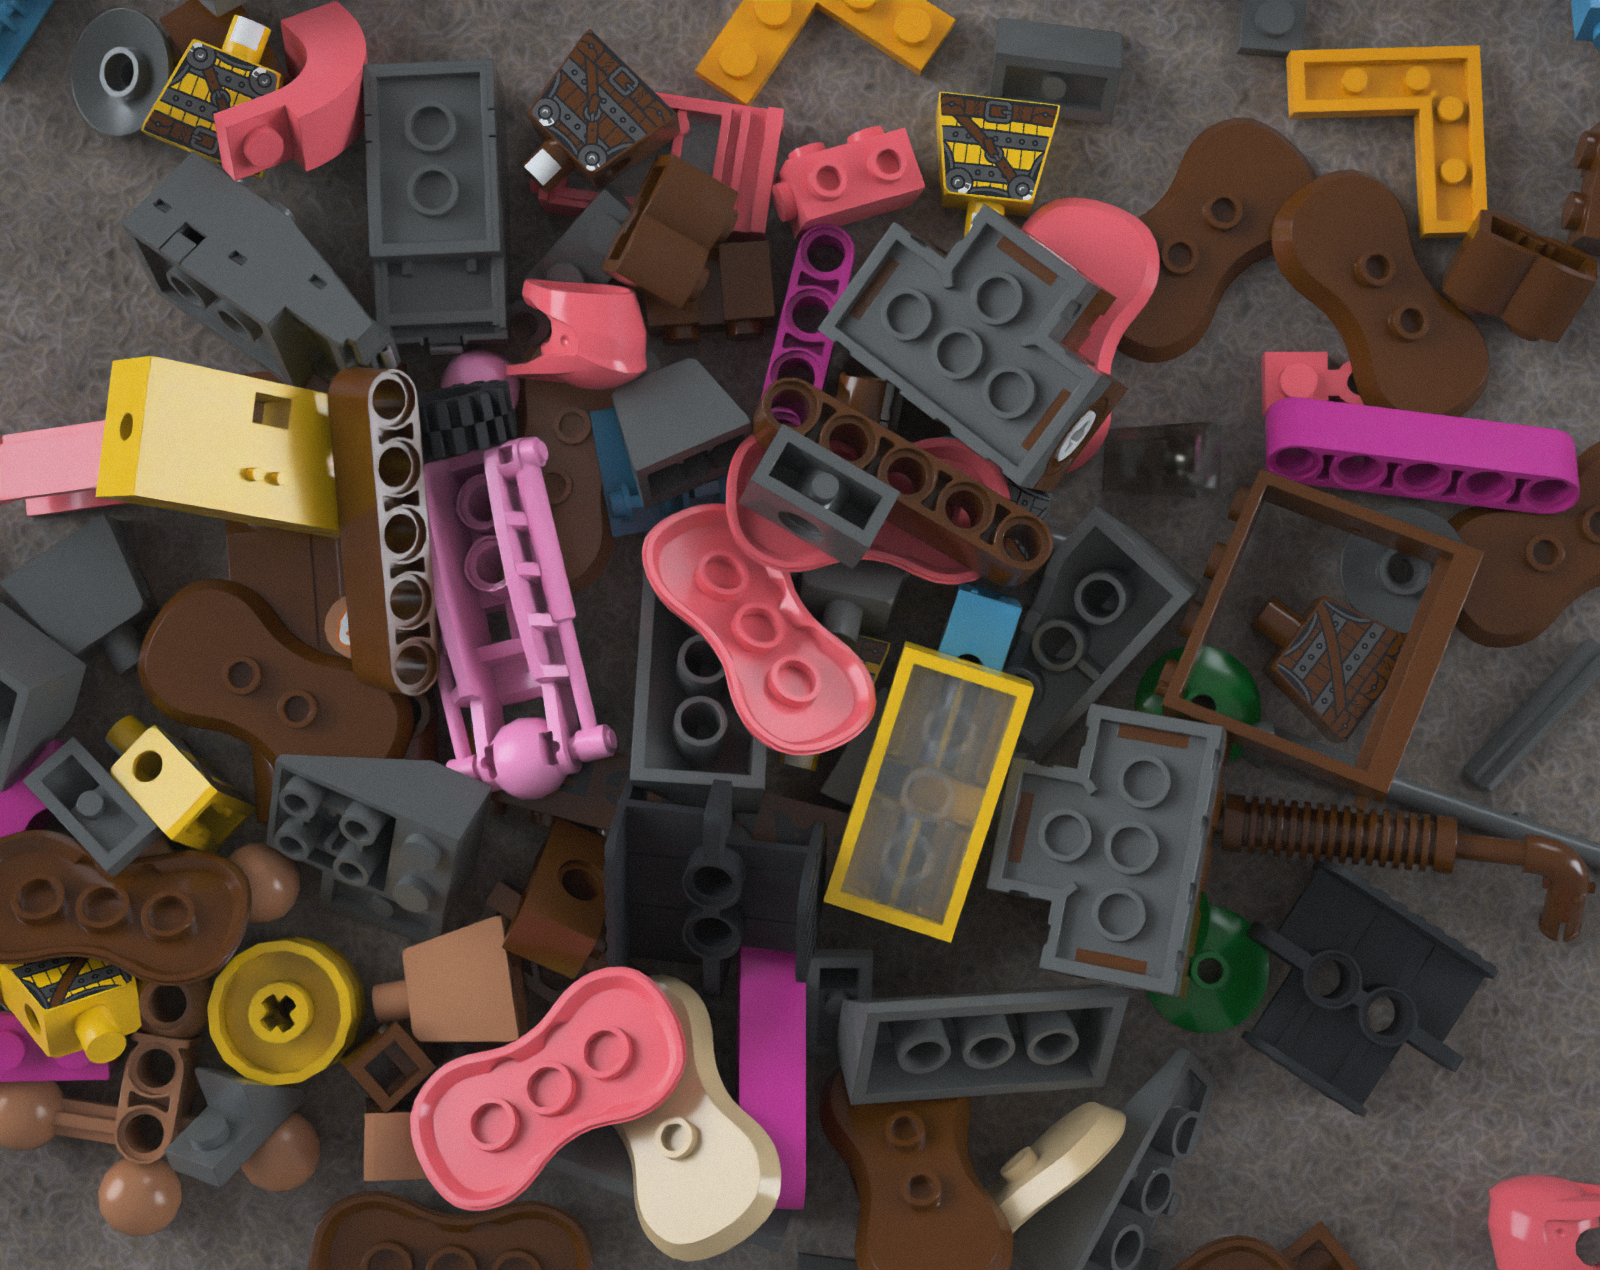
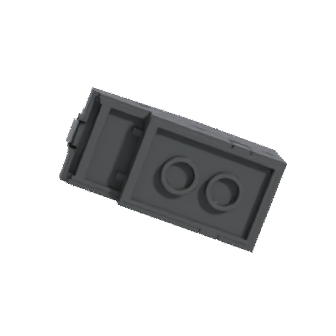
M493 59L363 65L369 254L374 262L376 322L389 330L397 349L416 348L417 350L431 353V355L463 354L464 351L472 350V348L480 347L483 344L511 343L510 206L505 88Z
M192 152L121 222L157 294L191 318L193 317L198 323L285 384L300 387L313 373L328 384H331L333 378L341 370L349 367L396 369L400 364L401 359L389 330L369 317L321 253L311 245L296 226V219L291 211L281 201L271 195H267L262 199L248 189L243 179L234 181L223 169L222 163L215 167L195 152Z

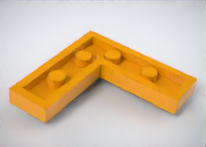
M743 0L695 69V74L698 78L739 105L750 106L815 10L818 9L918 76H921L953 29L956 19L927 0Z
M1480 45L1291 50L1286 57L1289 119L1414 116L1419 239L1464 238L1480 210H1487Z

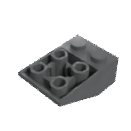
M280 754L275 761L266 845L279 850L290 859L304 861L336 875L349 885L363 887L395 901L408 911L422 913L443 922L476 868L492 786L430 760Z

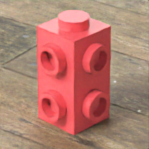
M874 126L852 134L847 138V144L826 149L824 143L817 142L790 152L788 154L789 160L785 161L775 178L776 184L772 185V199L779 219L782 222L789 221L794 239L802 237L810 228L820 224H833L839 227L909 207L925 189V184L906 128L884 133L882 126Z

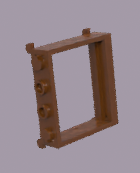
M1260 468L1252 487L1241 483L1240 488L1237 490L1227 518L1237 522L1228 545L1217 541L1212 550L1203 577L1213 580L1204 603L1192 600L1179 632L1180 636L1188 638L1186 647L1179 662L1168 658L1154 694L1164 697L1161 704L1162 716L1223 726L1232 744L1357 793L1352 807L1365 811L1369 799L1383 803L1389 792L1484 551ZM1265 502L1435 565L1354 766L1183 699Z

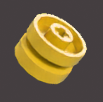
M307 936L278 938L258 943L233 957L215 979L207 1006L210 1036L222 1059L243 1077L273 1086L301 1083L340 1061L342 1056L358 1040L367 1012L364 984L352 961L330 943ZM287 998H291L296 1005L290 1013L291 1018L284 1014L282 1008L283 1002Z

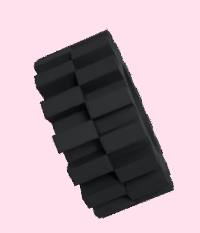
M505 380L474 381L465 385L464 383L453 384L452 387H438L430 389L431 391L417 393L423 459L431 456L442 458L454 453L460 455L468 453L469 450L473 449L483 450L490 448V445H500L507 442L508 439L517 437L518 430L509 385Z

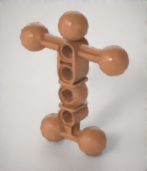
M161 835L138 857L154 856L178 850H172L167 839ZM266 842L249 843L236 849L228 857V859L243 870L249 879L252 891V905L248 923L267 924L283 917L294 906L300 891V873L293 859L286 857L279 850L266 845ZM209 978L191 984L176 985L184 992L186 997V1009L180 1018L167 1014L161 1004V995L167 985H158L138 980L137 992L142 1025L140 1029L132 1033L131 1040L138 1041V1044L129 1053L125 1064L118 1105L65 1097L55 1081L0 1082L1 1146L12 1151H33L48 1144L55 1135L116 1145L118 1152L124 1158L116 1161L105 1173L98 1190L99 1208L112 1229L130 1237L151 1236L164 1230L176 1217L182 1200L180 1179L170 1164L161 1158L166 1156L164 1150L196 1119V1117H190L197 1082L195 1069L199 1067V1055L195 1046L202 1044L203 1035L199 1033L209 1023L207 1006L213 989ZM156 1049L168 1052L175 1062V1073L170 1082L159 1080L153 1075L150 1068V1059ZM292 1112L241 1166V1169L249 1181L259 1188L269 1192H289L302 1186L314 1174L320 1159V1140L318 1134L305 1117ZM144 1114L152 1115L161 1122L164 1128V1138L160 1146L150 1145L142 1139L139 1132V1123Z

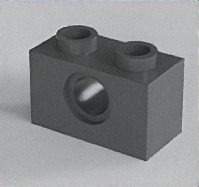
M782 424L738 503L854 569L870 548L901 492Z

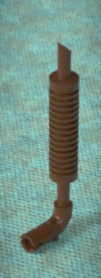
M1227 793L1225 809H1221L1218 828L1213 831V834L1223 835L1221 851L1241 853V846L1248 847V854H1254V848H1260V855H1267V849L1273 850V856L1280 857V851H1286V858H1293L1294 852H1299V859L1305 860L1307 853L1312 854V860L1319 861L1320 855H1325V860L1329 862L1333 861V856H1338V863L1342 864L1346 863V858H1351L1352 865H1359L1360 859H1365V866L1371 867L1373 860L1378 861V867L1385 868L1386 862H1391V869H1398L1399 864L1404 863V870L1411 871L1413 865H1417L1418 872H1425L1426 866H1430L1431 873L1446 875L1452 874L1455 859L1521 866L1522 873L1543 876L1541 885L1542 888L1547 889L1538 926L1544 936L1554 941H1557L1560 923L1562 922L1566 923L1563 942H1569L1579 936L1587 893L1594 894L1596 889L1595 882H1589V871L1584 860L1576 850L1562 841L1535 834H1525L1524 840L1457 833V817L1436 815L1435 821H1431L1430 814L1423 813L1420 820L1417 819L1416 812H1410L1408 818H1404L1403 811H1396L1395 817H1391L1390 810L1383 809L1381 816L1377 815V808H1370L1369 814H1364V811L1357 808L1356 813H1352L1351 806L1347 805L1343 806L1342 812L1337 811V804H1331L1330 810H1324V803H1317V809L1311 808V802L1304 801V807H1298V800H1291V806H1285V799L1278 798V805L1272 804V798L1265 797L1264 804L1259 803V796H1252V802H1246V795Z

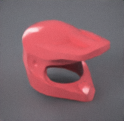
M525 279L522 296L528 306L536 310L539 309L547 315L551 321L552 334L549 342L541 344L542 356L530 362L505 366L507 376L567 383L583 389L605 390L617 388L635 380L646 371L647 332L634 289L595 283Z
M1530 1174L1499 1181L1488 1189L1490 1202L1487 1225L1498 1270H1600V1262L1592 1265L1581 1261L1576 1255V1242L1580 1234L1588 1229L1599 1227V1184L1575 1182L1553 1175Z

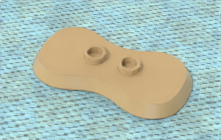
M663 974L652 975L648 977L666 995L683 1029L687 1052L683 1076L671 1095L654 1111L632 1121L613 1124L612 1126L622 1139L631 1162L635 1208L644 1233L660 1251L673 1259L685 1262L701 1261L715 1257L738 1245L752 1235L768 1219L776 1207L781 1191L780 1161L776 1147L769 1135L733 1101L720 1078L715 1061L712 1024L708 1010L701 997L687 983L676 977Z
M1096 1102L1084 1103L1058 1120L1031 1147L1020 1150L1005 1163L1000 1171L1002 1176L986 1190L1004 1212L1012 1234L1040 1209L1087 1175L1111 1151L1125 1130L1126 1116L1122 1111Z

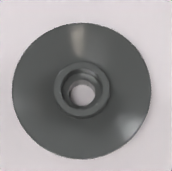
M128 8L108 10L97 16L85 28L73 53L71 86L80 113L93 128L104 134L118 137L133 136L142 132L141 129L146 117L173 73L172 52L163 30L148 15Z
M1399 506L1379 511L1381 514L1464 544L1458 533L1448 522L1428 510L1410 506ZM1351 534L1341 555L1340 580L1344 594L1354 610L1401 634H1408L1435 565ZM1395 560L1404 561L1410 567L1411 576L1405 584L1396 583L1390 577L1389 568Z

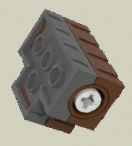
M985 204L972 220L971 224L973 226L962 241H957L947 256V252L930 239L894 221L817 330L834 343L849 349L852 357L883 381L898 387L901 390V395L932 419L946 424L952 429L950 433L985 460L999 465L1003 469L1002 473L1021 487L1051 493L1129 389L1113 376L1095 368V363L1078 351L1092 333L1089 330L1100 315L1104 316L1117 298L1021 226Z
M1090 704L1086 721L1088 729L1086 744L1081 747L1077 769L1054 765V768L1040 766L1035 761L1012 757L986 888L1006 898L1025 902L1034 900L1051 907L1047 923L1050 925L1047 945L1043 944L1039 968L1061 975L1186 1000L1190 979L1187 976L1190 957L1194 958L1202 914L1199 911L1202 893H1206L1213 855L1211 842L1213 831L1218 828L1225 790L1223 777L1225 766L1229 767L1233 744L1223 726Z

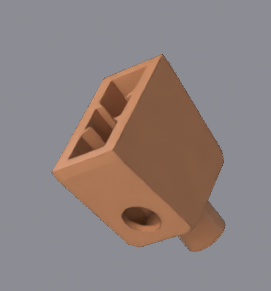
M504 916L491 917L403 950L402 958L405 980L373 986L372 1001L378 1022L381 1024L411 1018L415 1042L427 1044H510L527 1034L531 1028L521 959L519 955L502 948L511 920Z

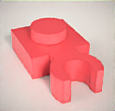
M1328 351L1264 352L1261 355L1262 418H1265L1266 411L1270 405L1288 397L1326 401L1336 399L1337 402L1364 405L1360 395L1354 394L1348 387V377L1353 374L1350 361L1343 364L1338 370H1328Z

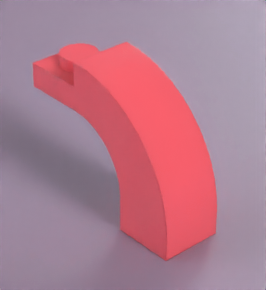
M337 0L280 20L288 74L294 79L291 83L274 92L213 114L222 167L234 181L292 159L308 172L345 151L363 132L365 128L363 65H368L366 42L357 20Z

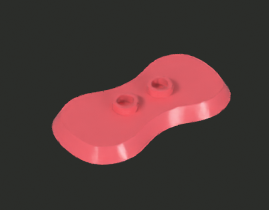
M1069 197L1056 199L1036 210L1022 228L1117 298L1106 314L1099 316L1089 330L1092 333L1078 350L1095 363V368L1111 375L1113 358L1122 335L1146 306L1157 285L1160 267L1157 242L1150 229L1139 218L1117 206L1087 198ZM1112 411L1066 473L1083 466L1099 450L1108 434Z
M784 424L788 427L799 426L798 424ZM753 433L750 434L737 448L729 467L726 482L727 518L737 545L747 556L759 564L783 572L811 571L840 562L738 503L766 453V450L757 443ZM939 437L912 443L1010 500L1007 481L1001 467L995 462L985 460L961 440ZM838 439L829 441L830 448L834 454L846 461L858 459L857 452L852 445ZM898 472L887 474L891 487L900 491L901 494L910 495L915 493L914 486L907 476ZM955 505L945 506L946 515L950 522L960 528H971V519L966 511ZM887 520L884 521L870 548L861 559L888 563L924 580L940 584H962L983 577ZM1003 538V545L1005 550L1009 538Z
M709 503L689 507L668 516L651 529L645 537L642 547V561L647 579L660 601L672 613L700 634L716 653L722 663L734 707L744 726L753 737L775 752L786 755H813L835 749L849 742L868 726L874 717L877 701L875 687L867 667L848 645L828 631L812 616L796 592L790 572L774 570L759 564L743 552L731 533L726 504Z
M624 966L596 970L582 976L566 989L538 1025L516 1041L493 1050L459 1057L439 1068L422 1086L414 1101L410 1115L413 1146L417 1158L433 1187L449 1203L468 1211H481L500 1207L523 1193L556 1152L571 1140L595 1128L632 1121L658 1108L675 1090L683 1076L687 1060L683 1029L668 998L651 978L639 970Z

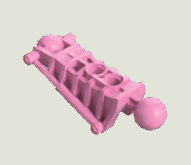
M467 350L463 354L452 358L441 375L440 387L447 388L452 387L453 384L464 383L465 385L483 380L484 382L505 380L509 385L514 410L519 403L521 384L517 377L506 375L505 366L512 364L503 355L490 350ZM536 436L521 437L500 445H490V448L473 449L469 450L467 454L424 464L440 655L437 682L456 759L449 760L446 767L492 786L491 792L504 790L507 794L520 800L541 799L555 792L561 787L567 775L580 772L582 762L586 763L612 757L617 748L615 732L607 724H597L573 624V619L577 615L541 467L545 466L548 459V450L545 443ZM491 510H492V515H493V519H492V520H490V512H491ZM503 565L505 578L499 582L498 573ZM506 611L511 639L492 644L486 614ZM540 698L544 699L546 720L541 717L518 718L505 725L503 707ZM461 708H471L476 754L474 755L471 753ZM577 712H578V716H579V721H580V725H581V730H579V726H578Z

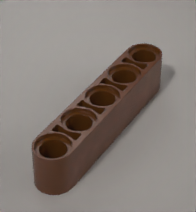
M349 367L341 370L333 378L328 391V408L352 667L360 683L369 688L404 695H420L428 691L435 683L439 674L440 655L418 395L415 384L409 375L401 370Z
M782 378L773 382L765 391L752 420V431L757 443L766 451L768 450L782 426L775 420L771 409L777 406H785L797 413L801 421V425L790 427L791 429L831 452L829 441L841 439L849 442L855 448L858 459L848 462L891 486L887 477L888 473L898 472L904 474L911 480L915 493L910 495L900 493L885 520L993 583L1004 587L1017 586L1026 582L1050 557L1053 539L1047 524L1038 516L806 381L797 378ZM955 505L966 511L971 519V528H960L950 522L946 515L945 506ZM1003 538H1012L1019 541L1027 551L1028 561L1019 562L1013 560L1004 549Z

